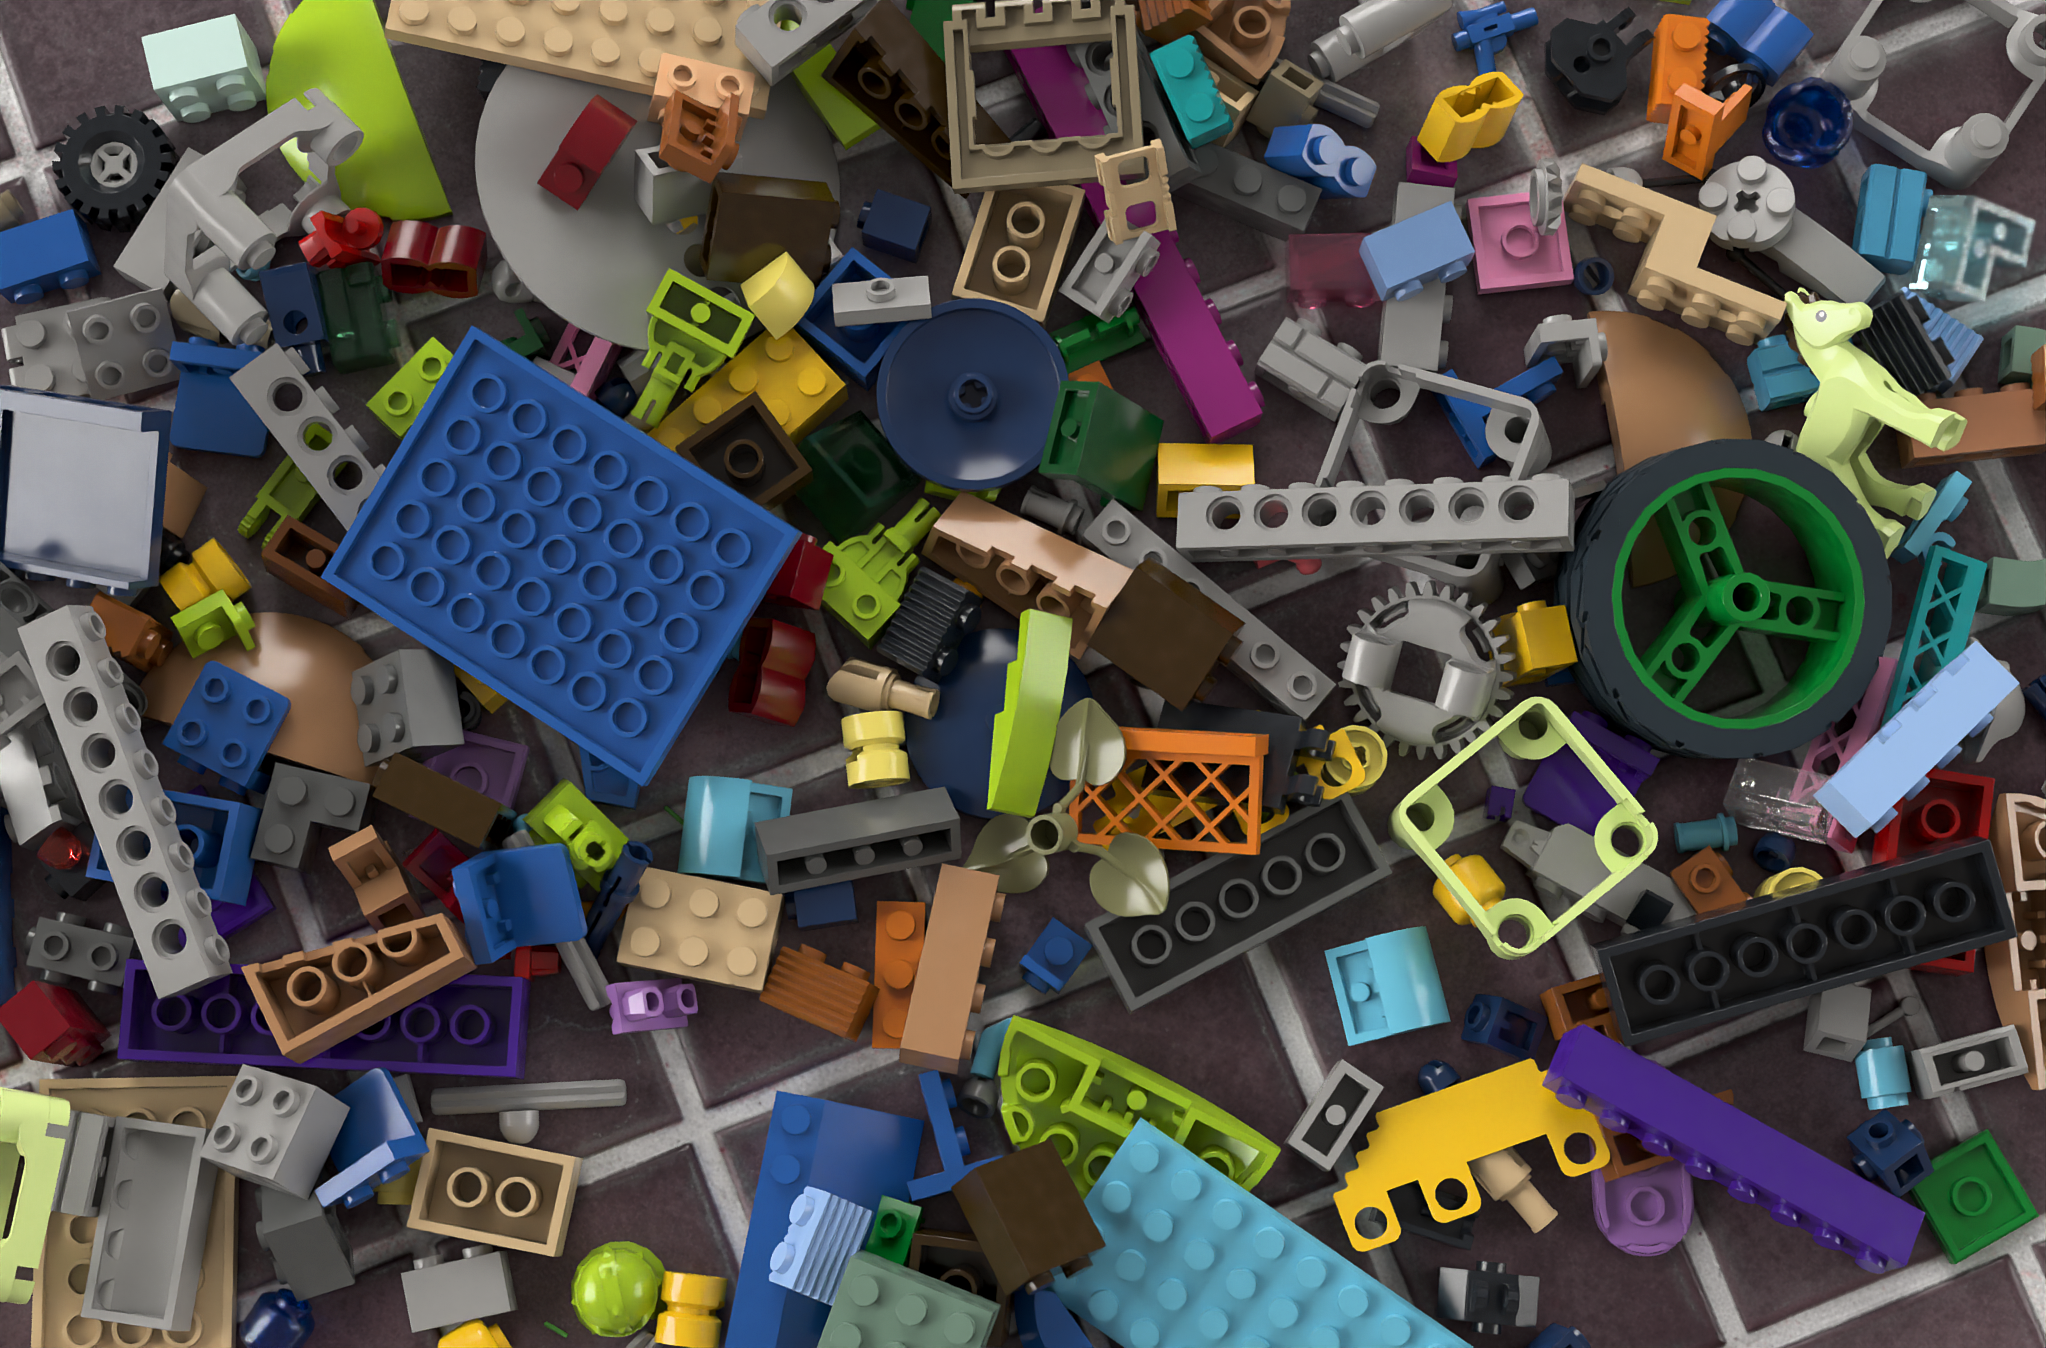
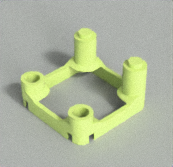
M1543 697L1528 698L1496 722L1412 790L1391 812L1387 822L1388 833L1392 841L1399 847L1414 850L1426 862L1473 919L1483 936L1487 939L1491 951L1498 957L1506 960L1520 959L1548 941L1636 869L1655 850L1658 842L1657 828L1653 822L1649 823L1642 815L1645 812L1642 806L1559 707L1550 699ZM1496 736L1499 737V743L1503 751L1510 757L1519 760L1546 758L1567 743L1617 803L1599 821L1594 835L1597 854L1612 874L1553 922L1535 904L1519 898L1500 901L1485 911L1435 851L1448 839L1454 825L1452 804L1437 784ZM1626 828L1636 834L1639 847L1634 856H1621L1614 850L1611 839L1616 829ZM1515 920L1524 926L1527 938L1521 949L1511 947L1508 943L1500 941L1498 931L1503 921Z
M0 1087V1302L27 1304L32 1295L35 1281L15 1279L17 1266L39 1268L66 1139L45 1136L48 1123L63 1126L69 1125L70 1103L64 1098ZM21 1155L24 1156L25 1165L11 1231L8 1238L5 1239L3 1238Z

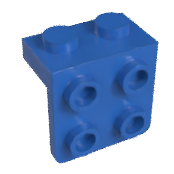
M190 337L188 343L172 341L169 360L181 371L170 432V441L176 448L249 458H260L265 454L269 429L229 378L265 352L263 347L254 344L246 345L244 343L237 345L236 349L218 347L216 341L201 337Z
M209 661L203 667L162 744L181 754L177 760L181 765L204 775L207 768L221 774L222 776L218 784L242 796H245L248 788L265 795L272 777L258 769L291 709V702L287 697L217 661Z
M562 843L485 851L451 869L454 879V893L459 900L465 923V938L467 944L471 947L475 965L493 963L516 947L578 941L587 934V925L568 848Z
M385 1067L372 1069L333 1096L349 1106L350 1110L329 1153L339 1174L314 1190L323 1208L344 1203L346 1208L349 1209L367 1201L374 1196L372 1191L380 1184L385 1185L403 1177L410 1171L408 1167L410 1164L430 1152L389 1070Z

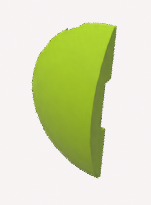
M303 0L294 12L288 16L273 46L269 73L266 77L268 114L293 98H296L307 111L315 106L304 96V92L312 88H318L364 133L363 141L354 154L343 163L335 166V176L340 188L341 200L351 210L368 208L377 212L380 217H389L393 222L404 220L423 222L453 215L425 135L418 122L393 54L390 40L384 38L385 26L375 0ZM297 137L279 147L289 165L304 183L308 182L307 177L311 175L321 184V181L309 169L308 153L298 150Z
M1013 1015L1004 1037L998 1067L1003 1098L1001 1112L1005 1127L1013 1145H1018L1021 1150L1051 1139L1083 1201L1140 1117L1248 1192L1260 1182L1281 1151L1279 1146L1236 1117L1183 1086L1138 1063L1044 1024Z

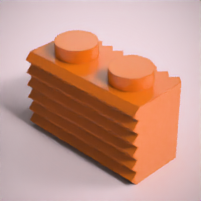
M1666 14L1661 18V22L1654 32L1647 121L1669 124L1674 93L1684 83L1701 92L1705 87L1702 82L1706 77L1703 73L1706 70L1704 65L1707 60L1705 55L1708 51L1706 45L1709 42L1707 36L1710 33L1708 30L1710 22L1707 18Z

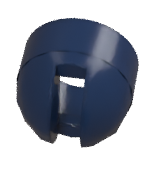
M1600 257L1585 258L1573 270L1575 287L1586 295L1604 294L1611 288L1614 282V270L1611 264ZM1585 269L1591 276V278L1597 283V285L1594 288L1584 275Z
M613 377L605 381L594 392L598 399L620 418H623L632 409L637 396L629 381L622 377Z
M1776 830L1762 836L1753 851V858L1761 868L1778 874L1790 868L1795 858L1796 845L1790 836L1786 839L1780 836L1781 831Z
M1438 1059L1423 1065L1418 1073V1085L1424 1095L1456 1085L1462 1079L1451 1065Z

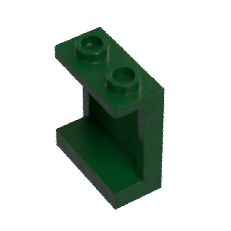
M1061 380L1038 473L1049 479L1073 480L1100 495V505L1106 507L1114 499L1128 511H1143L1164 420L1101 382Z

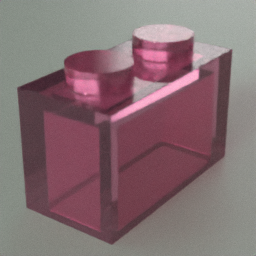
M1373 233L1288 235L1285 245L1287 303H1298V306L1301 308L1316 309L1326 306L1327 302H1346L1348 307L1363 308L1372 306L1374 301H1381L1358 252L1363 237Z

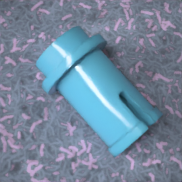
M1718 813L1716 819L1674 823V838L1679 854L1687 851L1701 850L1709 845L1711 848L1721 847V850L1725 852L1729 850V846L1738 844L1737 827L1733 816L1725 817L1723 813Z

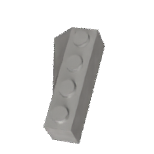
M0 651V663H2L8 657ZM49 715L30 729H27L23 723L7 734L11 743L0 751V797L4 796L9 814L4 816L5 827L14 843L18 842L19 846L32 851L61 842L80 823L86 822L58 734Z

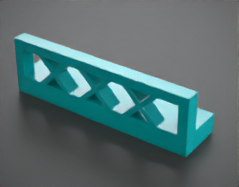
M1938 545L1929 547L1880 729L1902 708L1904 701L1912 699L1941 669L1965 650L1987 563ZM1941 561L1948 563L1942 585L1937 577ZM1933 594L1935 599L1931 601V597ZM1936 606L1929 631L1925 623L1927 612ZM1924 652L1918 675H1916L1913 669L1915 657ZM1909 685L1911 690L1906 692L1907 686Z

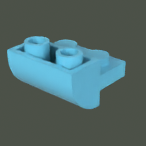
M719 776L689 777L677 873L719 880L731 879L766 884L758 863L754 822L790 816L793 789L752 783V780Z
M1426 926L1384 933L1365 938L1366 940L1324 951L1349 1046L1451 1022Z

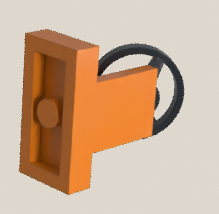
M1739 63L1719 70L1706 81L1702 92L1684 83L1674 93L1662 157L1664 161L1700 180L1706 177L1713 167L1715 153L1746 121L1748 109L1762 97L1765 91V77L1761 70L1753 64ZM1744 73L1739 80L1729 82L1721 91L1711 93L1714 87L1724 79ZM1754 75H1756L1758 83L1752 92L1753 87H1751Z

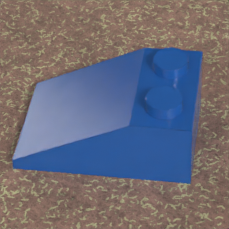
M130 789L127 790L125 796L129 809L133 804V795ZM163 790L175 807L177 816L175 823L181 839L188 845L193 854V870L200 888L207 893L210 900L246 906L255 860L250 857L263 809L239 802ZM94 834L85 877L114 882L96 834ZM145 835L143 848L148 855L151 850V842L149 837ZM163 881L161 891L169 892L167 884Z

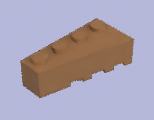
M962 491L933 525L921 554L963 582L973 585L979 593L1018 619H1020L1021 613L1028 609L1073 618L1069 653L1079 660L1090 647L1087 643L1134 571Z

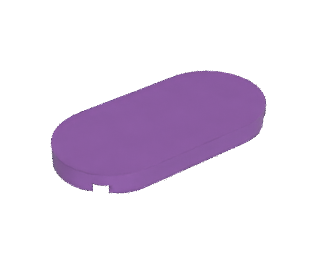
M1648 1059V1060L1652 1061L1653 1063H1655V1064L1661 1066L1662 1068L1666 1069L1663 1065L1659 1064L1658 1062H1656V1061H1654V1060H1651V1059ZM1589 1138L1591 1161L1595 1157V1152ZM1674 1160L1606 1183L1600 1168L1591 1171L1594 1217L1598 1228L1609 1243L1631 1255L1655 1256L1669 1251L1681 1241L1682 1237L1689 1230L1694 1217L1693 1177L1685 1170L1684 1163Z

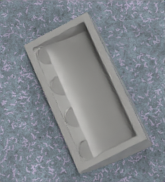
M116 1116L81 1317L167 1331H190L218 1173V1166L199 1156L211 1129Z

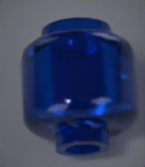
M281 1288L278 1291L262 1293L240 1326L241 1340L246 1345V1348H303L316 1326L311 1313L313 1310L307 1299L297 1302L290 1289Z

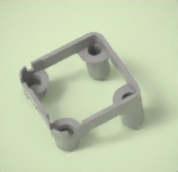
M1358 0L1357 7L1339 17V27L1311 42L1312 53L1307 56L1308 62L1315 75L1320 76L1322 79L1326 77L1327 80L1336 83L1419 35L1451 9L1452 1Z
M1871 0L1818 79L1815 87V96L1818 103L1835 117L1915 168L1926 172L1929 177L1940 184L1954 190L1970 187L2006 149L2010 132L2046 80V14L2037 15L2021 10L2006 0H1964L2005 27L2010 28L2012 26L2006 40L2007 55L2013 66L2033 81L2024 90L2004 122L1999 117L1990 113L1976 114L1971 116L1962 127L1952 128L1943 133L1929 151L1867 111L1878 90V77L1883 72L1887 63L1886 52L1883 46L1874 38L1860 36L1883 1ZM1909 0V1L1917 2V3H1922V2H1929V1H1932V0ZM2034 31L2044 36L2039 42L2044 50L2035 44L2033 39Z
M312 88L304 92V96L315 107L307 111L296 98L291 99L186 167L174 178L168 189L164 258L165 276L235 346L244 343L252 345L261 339L268 329L266 322L269 314L231 273L237 268L241 270L251 267L254 270L260 269L273 258L276 252L274 245L277 241L284 237L301 236L315 231L316 229L310 217L319 211H325L344 218L351 211L341 200V192L335 176V166L343 163L354 154L363 141L364 133L318 88ZM297 137L298 150L308 153L309 169L317 176L321 184L309 175L307 177L308 182H305L301 189L293 195V198L298 202L293 212L283 203H280L270 211L267 210L257 216L235 193L238 175L275 149ZM201 229L215 245L193 259L195 232Z
M1377 360L1368 363L1361 369L1358 374L1360 383L1357 390L1354 387L1351 388L1315 485L1317 488L1334 487L1359 419L1384 425L1399 423L1409 414L1420 388L1492 408L1485 428L1486 440L1491 450L1498 457L1506 460L1512 469L1509 476L1512 478V481L1526 480L1527 475L1539 473L1546 468L1551 460L1552 447L1537 408L1531 401L1523 397L1398 363L1397 369L1390 367L1387 361ZM1393 388L1401 392L1400 399L1392 407L1379 409L1374 406L1375 398L1382 390ZM1515 508L1512 510V512H1511V514H1510V518H1511V519H1512L1513 513H1514V511H1515ZM1325 511L1321 513L1316 519L1315 525L1320 527L1327 526L1335 519L1337 512ZM1367 515L1365 516L1363 521V524L1368 525ZM1501 553L1437 555L1436 560L1424 556L1369 557L1426 574L1447 584H1454L1460 596L1464 592L1470 591L1473 594L1469 604L1473 606H1478L1484 602L1491 604L1498 599L1504 587L1503 574L1498 565Z

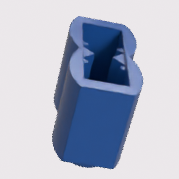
M1720 0L1706 17L1710 22L1707 47L1718 55L1724 56L1727 54L1735 58L1739 63H1749L1757 66L1763 73L1766 84L1771 87L1777 83L1804 51L1814 35L1804 23L1791 13L1776 6L1772 0ZM1754 75L1752 82L1758 83V77L1756 75Z
M1322 124L1274 127L1264 156L1265 161L1271 168L1321 188L1322 192L1319 199L1322 200L1367 197L1377 168L1373 159L1365 151L1355 146H1345L1336 132Z

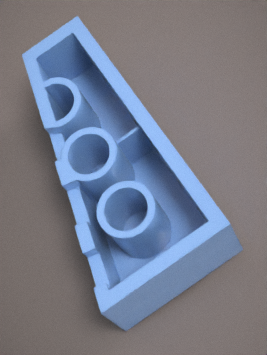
M1975 641L1941 669L1813 797L1855 838L1869 828L1877 834L1898 814L1892 806L1903 796L1908 801L1913 799L1930 782L1925 774L1935 765L1941 770L1962 750L1958 743L1967 734L1973 738L1984 729L1994 718L1990 712L2020 683L1982 645Z

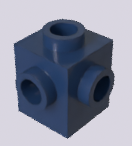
M1886 1108L1870 1120L1860 1124L1853 1133L1846 1137L1855 1156L1850 1162L1857 1174L1869 1182L1875 1181L1885 1191L1898 1198L1934 1172L1923 1144L1924 1139L1921 1133L1909 1120L1904 1119L1900 1122Z

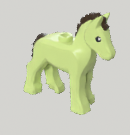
M1800 287L1797 294L1792 291L1785 294L1784 301L1787 302V313L1785 314L1784 323L1789 328L1785 334L1790 340L1788 341V346L1798 353L1797 361L1810 368V373L1817 377L1820 381L1818 391L1810 397L1805 405L1804 416L1807 419L1800 433L1796 452L1804 454L1833 472L1858 499L1856 502L1865 508L1883 543L1886 559H1888L1893 550L1898 546L1906 527L1894 519L1882 517L1870 505L1887 508L1902 517L1907 515L1917 521L1928 512L1937 491L1925 483L1907 486L1886 480L1873 467L1866 453L1867 449L1886 424L1926 444L1930 448L1937 447L1944 452L1959 443L1968 421L1956 412L1942 408L1929 409L1915 395L1903 389L1884 367L1848 341L1856 332L1870 326L1873 313L1867 304L1863 302L1838 303L1833 300H1821L1817 292L1809 294L1804 288Z

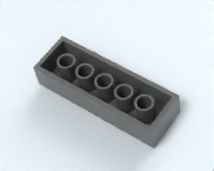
M1346 792L1334 799L1327 800L1322 798L1320 807L1307 806L1290 815L1281 825L1262 833L1260 854L1218 853L1170 878L1168 905L1162 914L1126 917L1118 916L1108 911L1085 923L1084 931L1126 1010L1131 1015L1385 880L1392 874V871L1349 792ZM1247 838L1239 843H1247Z

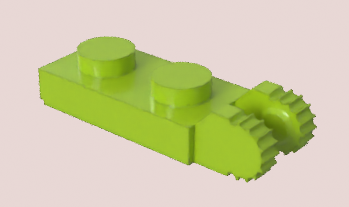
M314 424L306 431L305 441L310 449L321 451L331 444L332 434L319 424ZM289 455L286 456L255 496L258 500L240 522L238 533L245 538L252 537L266 521L272 509L281 518L266 535L261 546L262 550H264L287 515L302 523L321 498ZM348 462L341 464L337 468L335 472V478L339 475V473L342 471V469L346 466Z

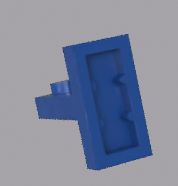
M1552 356L1494 388V390L1520 396L1536 404L1557 391L1554 385L1558 382L1564 371L1555 356ZM1453 369L1442 374L1458 379ZM1431 391L1476 468L1479 470L1493 462L1497 455L1489 447L1485 434V423L1492 408Z
M938 1070L919 1074L918 1079L944 1172L907 1182L912 1203L953 1192L951 1187L971 1170L1003 1157V1155L964 1165L962 1157L971 1154L963 1126L956 1128L953 1126L949 1109L957 1107L954 1090L950 1078L941 1080Z

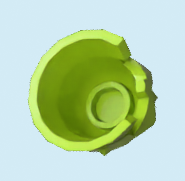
M630 1241L608 1242L591 1250L578 1264L571 1282V1304L579 1322L593 1335L623 1337L631 1335L644 1327L649 1319H658V1314L667 1308V1304L660 1299L665 1271L662 1262L648 1248Z

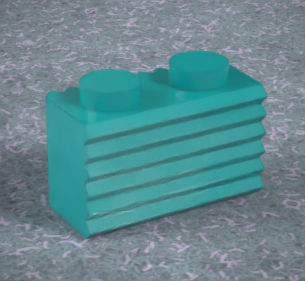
M1186 35L1149 54L1192 149L1232 132L1234 124L1195 37Z

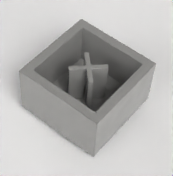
M243 1064L199 1156L235 1177L308 1200L350 1107L317 1086Z

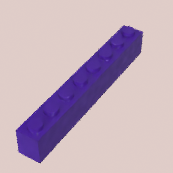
M1585 1024L1563 1033L1542 1084L1545 1088L1556 1093L1555 1097L1559 1102L1574 1109L1584 1108L1598 1116L1600 1124L1612 1131L1619 1133L1627 1132L1642 1140V1146L1651 1153L1675 1158L1685 1164V1170L1691 1175L1704 1180L1713 1179L1728 1188V1194L1733 1198L1745 1203H1756L1771 1211L1770 1216L1775 1221L1786 1226L1804 1229L1813 1234L1812 1239L1820 1246L1831 1250L1844 1251L1856 1258L1855 1263L1866 1271L1882 1274L1907 1265L1925 1212Z

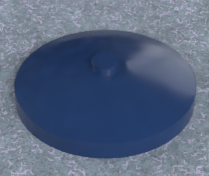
M966 298L944 302L931 307L932 318L911 320L893 339L882 360L877 380V408L886 439L893 451L909 469L940 487L962 492H985L1016 483L1040 466L1061 380L1069 381L1062 355L1053 339L1034 319L1005 303L981 298Z
M985 629L965 635L957 648V664L949 675L942 676L940 682L936 684L918 674L913 683L922 687L939 690L940 700L934 717L932 716V719L929 720L906 711L904 714V729L908 753L918 776L928 789L945 786L956 811L970 817L988 821L996 816L1007 814L987 810L994 718L995 714L1004 711L1008 663L1017 660L1019 630ZM1070 657L1059 721L1068 709L1085 698L1094 699L1087 680ZM1050 765L1036 814L1051 808L1070 791V780L1057 778L1052 773Z

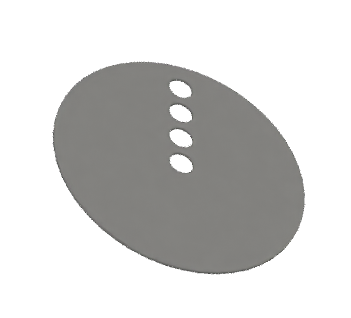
M507 65L496 80L486 100L479 122L475 144V174L482 212L491 236L505 261L532 294L554 313L575 327L611 343L647 352L649 351L647 330L652 316L647 314L646 309L668 268L709 290L715 287L729 289L736 296L738 306L753 313L748 307L740 286L742 283L706 280V277L693 275L685 266L684 254L686 250L693 245H702L707 214L697 215L698 224L693 232L680 235L672 232L665 223L652 225L634 200L635 150L659 146L661 143L663 127L658 123L647 121L652 96ZM788 74L775 85L770 86L764 120L748 117L741 141H735L739 144L738 152L743 157V174L827 182L834 200H837L840 205V178L831 137L825 123L810 106L795 80ZM598 94L638 122L577 211L537 184L579 115L591 99ZM837 228L830 229L829 237L832 241H834ZM757 317L744 340L766 329Z

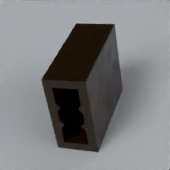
M718 172L712 181L699 256L706 280L743 283L780 255L787 252L811 280L815 289H817L821 282L822 272L827 273L830 269L832 255L831 246L828 244L830 229L837 228L840 217L839 202L834 200L827 182Z
M1149 557L1135 567L1087 645L1183 712L1195 700L1202 704L1210 695L1218 682L1212 674L1220 662L1227 666L1243 644V641L1237 638L1246 623L1155 559Z
M397 752L394 753L391 761L385 759L381 763L373 779V786L377 787L373 797L483 851L500 850L502 841L506 838L518 814L502 803Z
M1051 1139L978 1166L951 1187L1006 1296L1022 1289H1026L1028 1295H1033L1055 1283L1056 1280L1053 1276L1064 1273L1066 1279L1073 1278L1093 1266L1090 1258L1106 1247Z

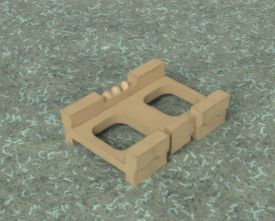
M1160 139L1150 141L1149 146L1106 156L1104 153L1094 155L1098 180L1101 186H1104L1106 203L1109 210L1104 211L1108 238L1115 245L1123 244L1125 240L1140 237L1143 231L1152 234L1167 229L1169 231L1177 230L1171 194L1168 191L1170 187L1167 184L1168 177L1166 175L1168 170L1165 151ZM1140 156L1146 157L1149 169L1148 178L1141 182L1121 185L1118 165L1125 160ZM1153 201L1156 212L1155 223L1133 230L1128 229L1126 209L1131 205Z

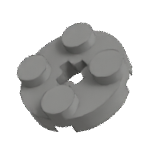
M1754 155L1746 156L1739 162H1733L1720 168L1709 177L1699 192L1700 209L1717 216L1709 238L1724 249L1733 251V247L1749 248V252L1765 250L1782 240L1792 226L1795 213L1794 187L1785 173L1777 167L1765 163L1761 157ZM1747 198L1756 200L1757 211L1752 214L1746 209L1741 212L1735 210L1738 208L1740 200Z

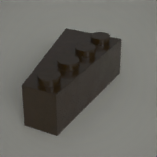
M879 0L852 30L821 74V77L952 188L946 65L891 0ZM976 100V145L1011 143L1012 141ZM964 193L960 195L964 199H966L970 193Z

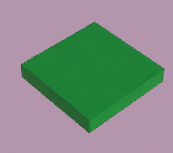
M1982 1129L1930 1159L1934 1172L1908 1191L1916 1207L1925 1212L1924 1220L1950 1264L1961 1262L2039 1217V1214L1988 1129Z

